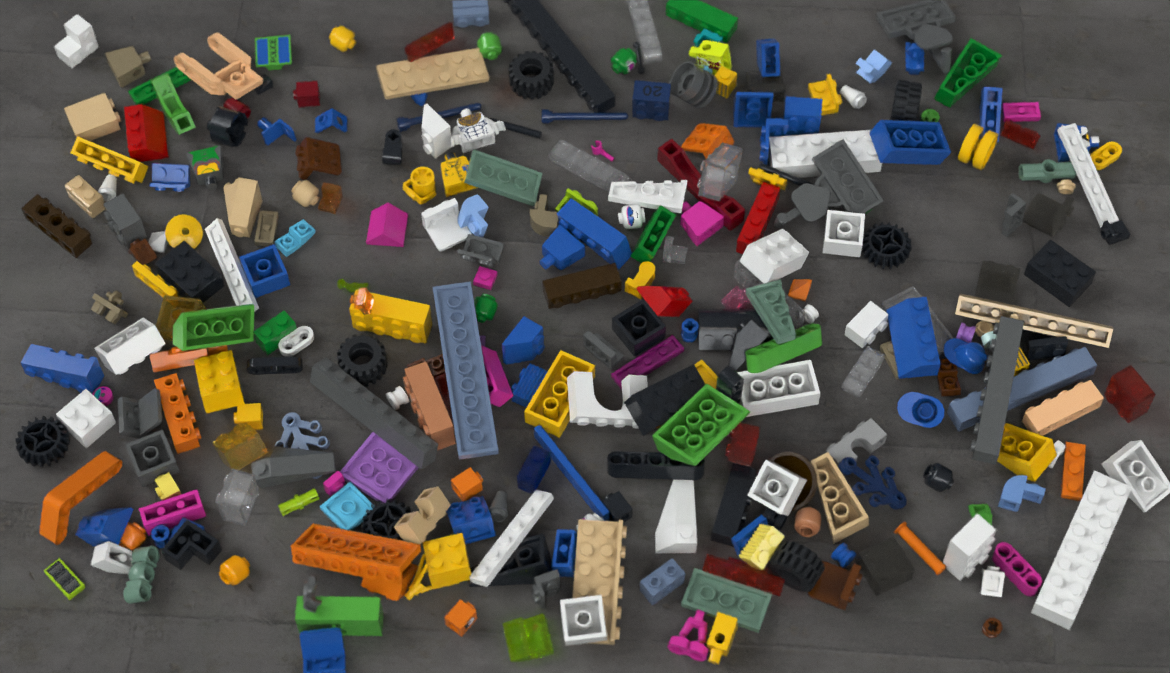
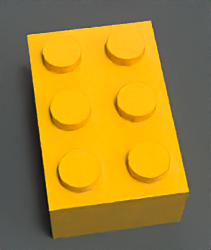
M232 350L194 359L200 394L206 414L245 404Z

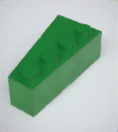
M970 38L939 87L934 100L950 108L997 67L1002 55Z

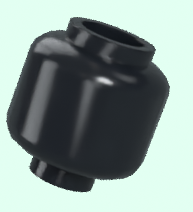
M940 463L928 465L923 473L925 484L937 492L949 490L954 483V479H952L953 472Z

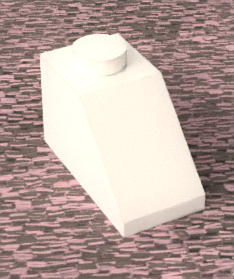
M108 541L95 546L91 565L106 572L128 574L133 565L131 564L133 551Z

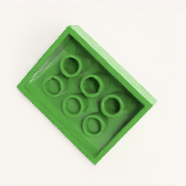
M706 384L652 436L657 450L670 459L696 466L750 414V411Z

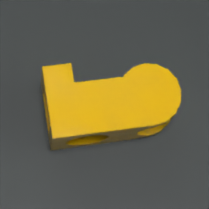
M649 261L641 263L635 278H628L626 280L625 292L642 299L643 297L636 288L638 286H651L655 279V265Z

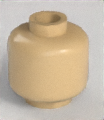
M308 180L298 181L291 191L293 199L303 207L314 206L320 198L318 197L319 189Z

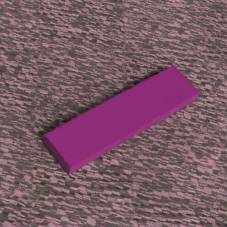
M671 335L613 372L611 378L622 390L621 381L628 375L646 376L684 352V347L674 335Z

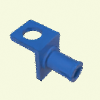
M265 117L262 118L263 121H258V127L263 130L261 134L266 145L271 144L283 134L294 142L297 140L293 129L281 119L273 124Z

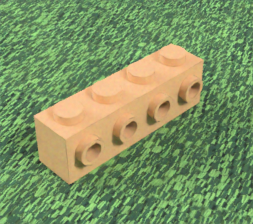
M1091 380L1085 383L1080 382L1069 391L1064 390L1053 399L1048 398L1041 405L1028 408L1024 412L1022 423L1028 431L1044 436L1099 408L1104 397Z

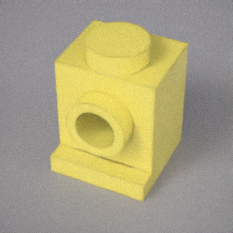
M169 472L155 478L157 487L154 489L162 501L181 495L178 486Z

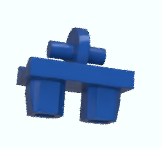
M906 42V71H909L910 75H918L920 71H924V49L919 48L916 43Z

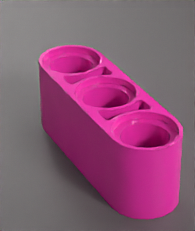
M999 543L992 556L994 564L1000 567V570L1005 573L1008 579L1024 595L1029 597L1036 595L1042 584L1041 576L1009 543ZM999 553H1005L1007 557H1003ZM1013 567H1018L1021 571H1015ZM1027 582H1032L1035 586L1032 587Z

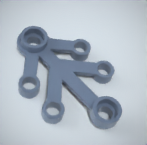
M290 412L283 417L282 426L284 431L281 440L275 443V447L284 444V447L288 448L287 443L291 434H293L294 441L291 448L309 450L307 444L325 450L330 445V441L325 436L317 438L302 434L299 428L318 434L322 430V425L316 420L312 422L303 421L294 412ZM318 425L317 429L313 430V427ZM326 440V443L321 445V442ZM316 476V477H312V478H313V479H318V478H320L321 476Z

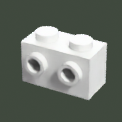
M870 301L846 325L845 336L863 348L867 343L871 344L879 331L883 332L888 325L887 319L889 314Z

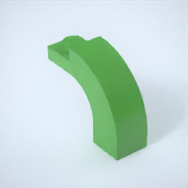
M165 73L152 79L151 83L159 103L176 133L180 135L195 128L190 113L180 101L169 74Z

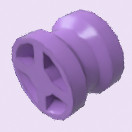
M962 322L956 338L967 343L972 342L976 327H969L966 323Z

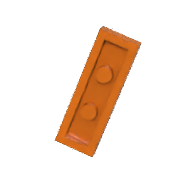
M1065 443L1061 498L1077 501L1082 499L1086 445Z

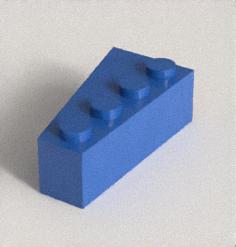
M31 344L21 361V365L27 375L41 377L49 383H52V381L59 383L64 388L71 387L77 389L80 393L87 389L93 395V392L99 387L104 378L97 357L91 356L90 359H85L83 354L76 353L75 356H71L67 351L63 350L56 353L49 347Z

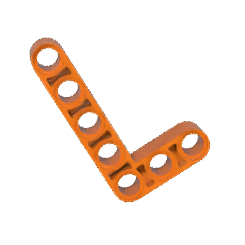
M103 451L52 489L43 500L40 535L56 545L61 544L67 535L70 510L120 471L123 461L107 451Z

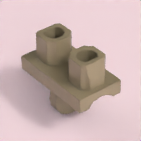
M117 290L113 293L107 292L106 297L109 298L108 301L96 293L92 296L95 302L91 310L102 316L106 308H109L110 311L105 319L113 324H116L121 317L126 318L128 316L127 312L116 306L117 304L123 305L124 300L121 299V292Z

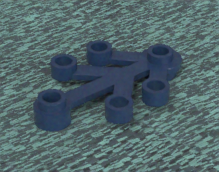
M871 455L865 461L872 476L856 466L857 463L852 457H845L839 463V470L843 474L850 475L854 473L869 484L865 485L862 482H857L852 487V490L858 496L865 493H875L869 498L871 506L889 505L895 510L906 506V497L902 492L898 491L893 479L895 476L894 469L886 467L881 473L887 482V488L884 486L878 471L879 460L876 456ZM877 492H881L885 496L881 497Z

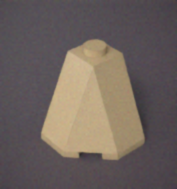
M239 177L235 179L234 183H227L223 187L229 226L233 235L250 238L262 204V197L258 181Z

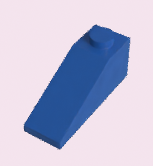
M983 87L981 89L980 126L984 129L983 136L989 130L999 135L1002 88Z

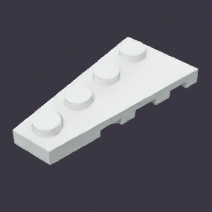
M672 180L664 181V183L646 181L637 184L635 181L611 182L608 201L628 205L638 204L640 207L658 209L661 205L671 212L681 213L687 180H681V182L672 183Z

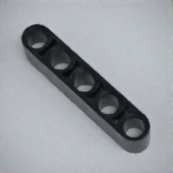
M614 451L607 457V473L614 478L699 480L704 476V458L696 466L670 459L665 454L658 452Z

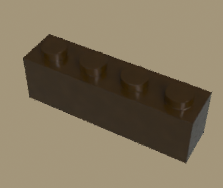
M616 263L542 280L548 308L551 309L560 308L571 303L577 304L587 299H597L607 294H616L621 291L622 281Z

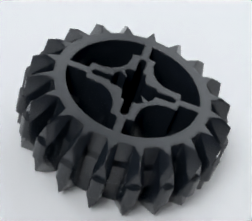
M890 221L887 225L881 222L880 226L875 223L873 228L869 227L867 232L863 234L861 252L864 253V258H868L869 264L875 263V268L878 265H881L882 270L885 266H888L890 270L893 265L898 268L900 263L904 264L910 256L912 249L911 238H909L908 232L904 233V227L898 229V225L892 226Z
M44 415L41 420L35 417L34 422L28 420V426H22V431L17 432L19 438L15 439L17 444L16 450L25 463H31L34 467L39 464L43 468L45 463L51 466L52 461L58 463L57 458H64L63 452H68L67 445H70V435L66 431V426L61 424V421L58 419L55 421L54 418L50 417L47 420ZM52 432L57 434V440H53ZM29 443L33 444V451L28 449Z
M388 498L386 503L382 504V501L379 500L378 506L372 504L373 510L367 509L366 513L368 516H363L362 518L364 522L361 525L362 530H364L363 533L403 541L399 534L394 535L397 532L394 526L400 520V517L411 513V508L409 506L405 507L404 502L398 504L396 499L393 503H390ZM390 519L391 526H389L388 531L387 524H389L388 520ZM375 531H378V533H384L386 536H381L377 534Z

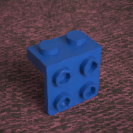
M766 118L765 125H762L760 162H763V164L767 165L769 137L787 136L788 119Z
M340 628L300 632L303 673H346V656Z

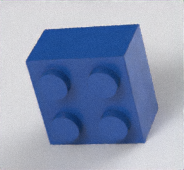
M786 96L783 119H788L787 136L819 134L822 99Z
M275 244L239 257L255 298L290 286L288 273Z

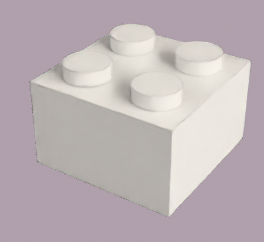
M827 210L823 253L860 257L863 245L865 214Z
M87 389L82 391L56 414L61 424L65 425L67 431L86 449L116 424L112 412Z
M765 460L747 496L779 514L789 516L807 480L773 461Z
M602 595L560 600L566 646L607 641Z

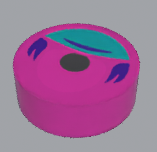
M106 386L98 387L93 392V396L104 406L111 404L113 401V393Z

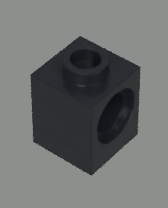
M620 491L608 494L602 501L609 510V519L612 522L623 520L624 523L633 517V508Z

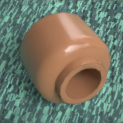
M804 507L797 511L794 522L797 533L803 537H812L819 532L821 514L818 510L812 507Z

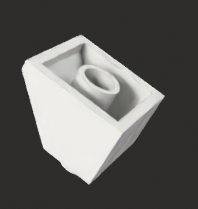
M425 104L422 118L423 148L427 154H431L436 159L452 148L451 128L428 104Z

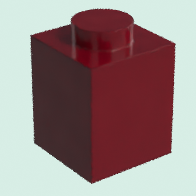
M318 81L296 82V90H293L294 100H297L298 107L320 106Z

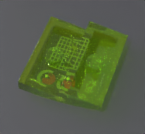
M543 613L527 619L520 617L502 623L511 662L526 661L554 654L546 616Z

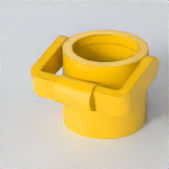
M422 166L414 169L411 173V178L403 183V191L418 204L422 205L436 196L434 172L428 167Z

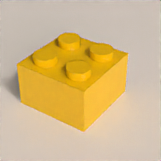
M463 533L423 542L426 563L429 565L428 575L433 588L470 580L469 577L472 573Z

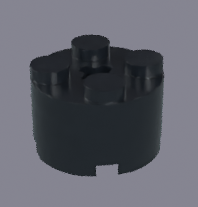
M217 107L212 120L210 119L207 123V130H210L211 141L229 147H238L246 135L244 125H248L247 116L245 113Z

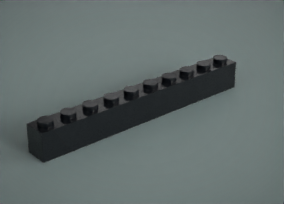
M503 0L504 3H508L512 13L519 17L521 24L528 28L531 37L536 38L540 48L548 53L549 59L555 62L559 72L567 77L568 83L575 87L579 97L586 101L591 111L604 113L615 107V94L539 0Z

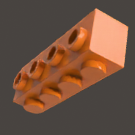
M177 373L154 380L156 389L160 390L161 405L177 454L200 447L198 439H201V434L198 427L194 428L193 423L196 422L193 411L189 412L188 410L191 403L188 395L184 396L183 391L186 390L183 379L179 380Z

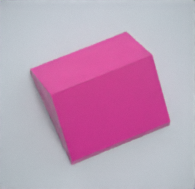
M386 203L371 211L366 244L404 247L408 214L390 203Z

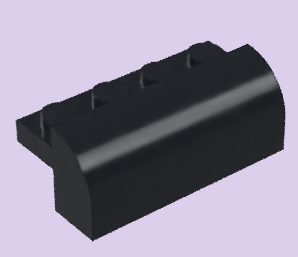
M698 309L699 350H732L736 334L739 331L737 327L744 319L747 321L752 319L768 334L761 344L774 338L755 309Z

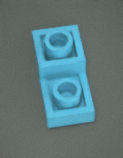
M303 219L289 227V233L275 240L274 244L287 257L304 245L315 234L316 230Z

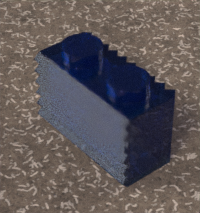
M532 446L529 456L525 459L524 465L517 475V486L519 489L530 494L535 492L551 464V453L549 451Z

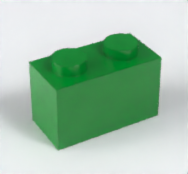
M283 310L253 331L256 343L268 356L279 348L280 340L296 330L297 327L294 320Z

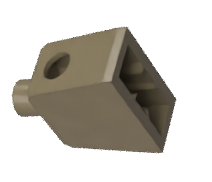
M132 46L105 53L107 62L121 88L145 75L143 64L152 61L148 51L137 54Z

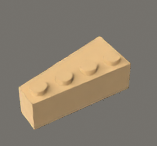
M827 452L813 459L811 463L817 474V490L833 544L869 526V517L830 453Z

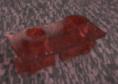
M1006 120L1000 134L1033 150L1041 137L1038 131H1033L1026 127L1022 128L1021 125L1012 122V120Z

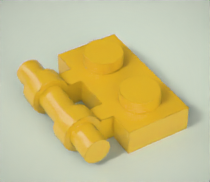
M750 167L748 174L753 183L762 185L765 182L780 187V190H786L788 185L787 179L781 178L775 173L773 175L766 173L760 168L754 169Z

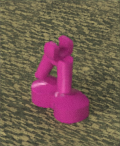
M697 610L694 618L689 617L679 633L680 636L670 638L668 649L678 655H688L696 661L706 660L709 649L704 644L706 643L708 624L703 621L704 611ZM693 628H697L698 640L690 642L687 639V635Z

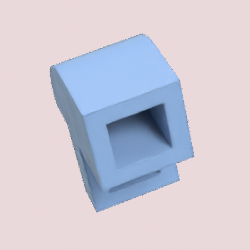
M873 50L866 61L859 58L856 62L860 66L857 73L869 83H873L887 71L892 62L876 50Z
M478 194L467 198L463 202L457 221L460 228L467 226L475 236L484 237L488 227L484 217L489 207Z

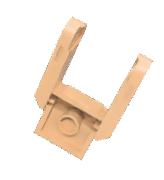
M218 32L208 37V44L214 52L230 63V65L216 72L215 75L185 53H180L174 57L177 68L211 95H225L228 93L237 100L263 84V78L251 70V57Z

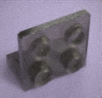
M760 71L747 72V92L773 93V103L784 102L786 89L785 84H783L782 71H780L779 76L762 77Z

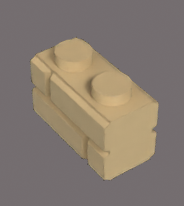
M80 175L65 185L68 196L87 212L91 218L96 217L105 210L103 196Z

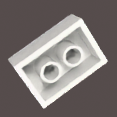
M781 229L748 244L740 262L765 284L801 269L809 251L787 231Z
M142 318L94 349L104 366L117 375L128 371V367L141 363L150 353L153 354L160 351L166 343L156 326L147 319Z
M977 514L950 540L943 560V564L947 566L946 569L959 581L965 576L969 578L975 571L974 567L978 563L982 565L989 557L988 553L995 541L996 529Z

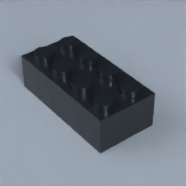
M693 364L633 394L624 404L642 435L645 436L661 428L706 384Z

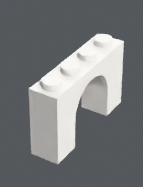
M574 371L567 377L570 423H577L581 426L588 424L606 426L608 424L614 425V427H624L627 425L632 426V428H638L624 402L633 394L648 387L647 376L628 375L621 381L622 408L621 410L612 411L601 406L596 400L592 372Z

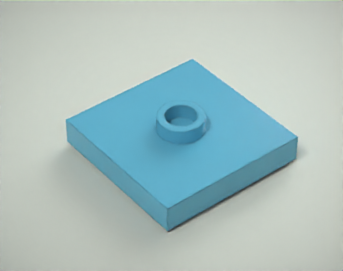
M351 482L347 483L320 506L321 511L338 528L353 531L363 522V516H368L366 513L367 509L373 510L371 507L372 503Z

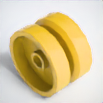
M973 124L962 143L957 159L967 164L973 158V167L982 171L994 150L999 135L989 130L983 136V127Z

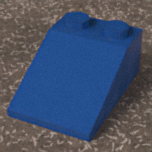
M736 92L733 107V127H762V125H765L766 118H771L773 93Z

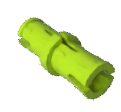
M315 488L299 496L298 494L294 495V498L278 504L282 516H285L297 509L302 510L304 506L320 499Z

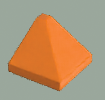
M793 279L788 296L806 302L812 280Z

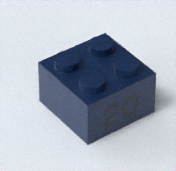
M635 80L632 117L668 121L671 84Z

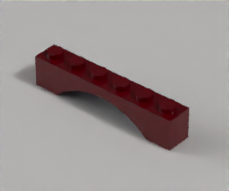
M672 138L658 148L657 161L679 182L687 180L686 189L699 202L705 203L724 216L723 225L729 231L744 222L745 209L733 197L721 193L708 183L694 167L685 151Z

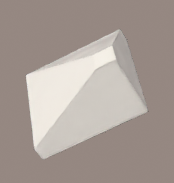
M165 231L151 234L148 243L153 251L165 252L168 245Z

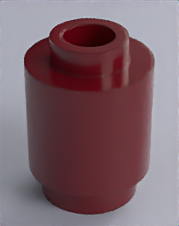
M233 97L227 99L223 105L225 108L245 113L247 119L251 115L249 107Z

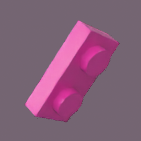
M1039 102L1002 103L1003 122L1040 121Z

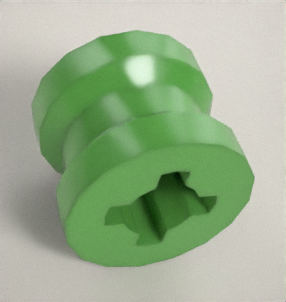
M927 109L922 112L920 121L938 122L940 117L937 111Z

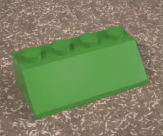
M254 304L182 312L173 325V345L182 351L253 342Z

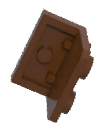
M305 137L302 143L297 146L295 154L298 159L297 171H299V179L306 180L313 171L337 176L341 174L338 144Z
M822 561L825 569L814 588L808 592V596L845 611L848 603L852 604L856 592L853 591L855 585L859 586L863 574H860L862 566L854 563L851 571Z

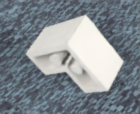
M78 14L64 24L67 36L54 46L57 56L71 68L81 63L84 58L98 48L92 25Z

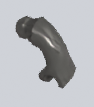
M311 575L309 580L304 582L303 607L306 611L313 613L317 612V606H320L322 601L315 598L316 587L319 583V577L316 575Z

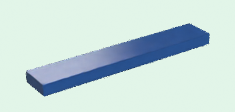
M538 425L535 427L534 438L592 511L604 521H609V510L542 426Z

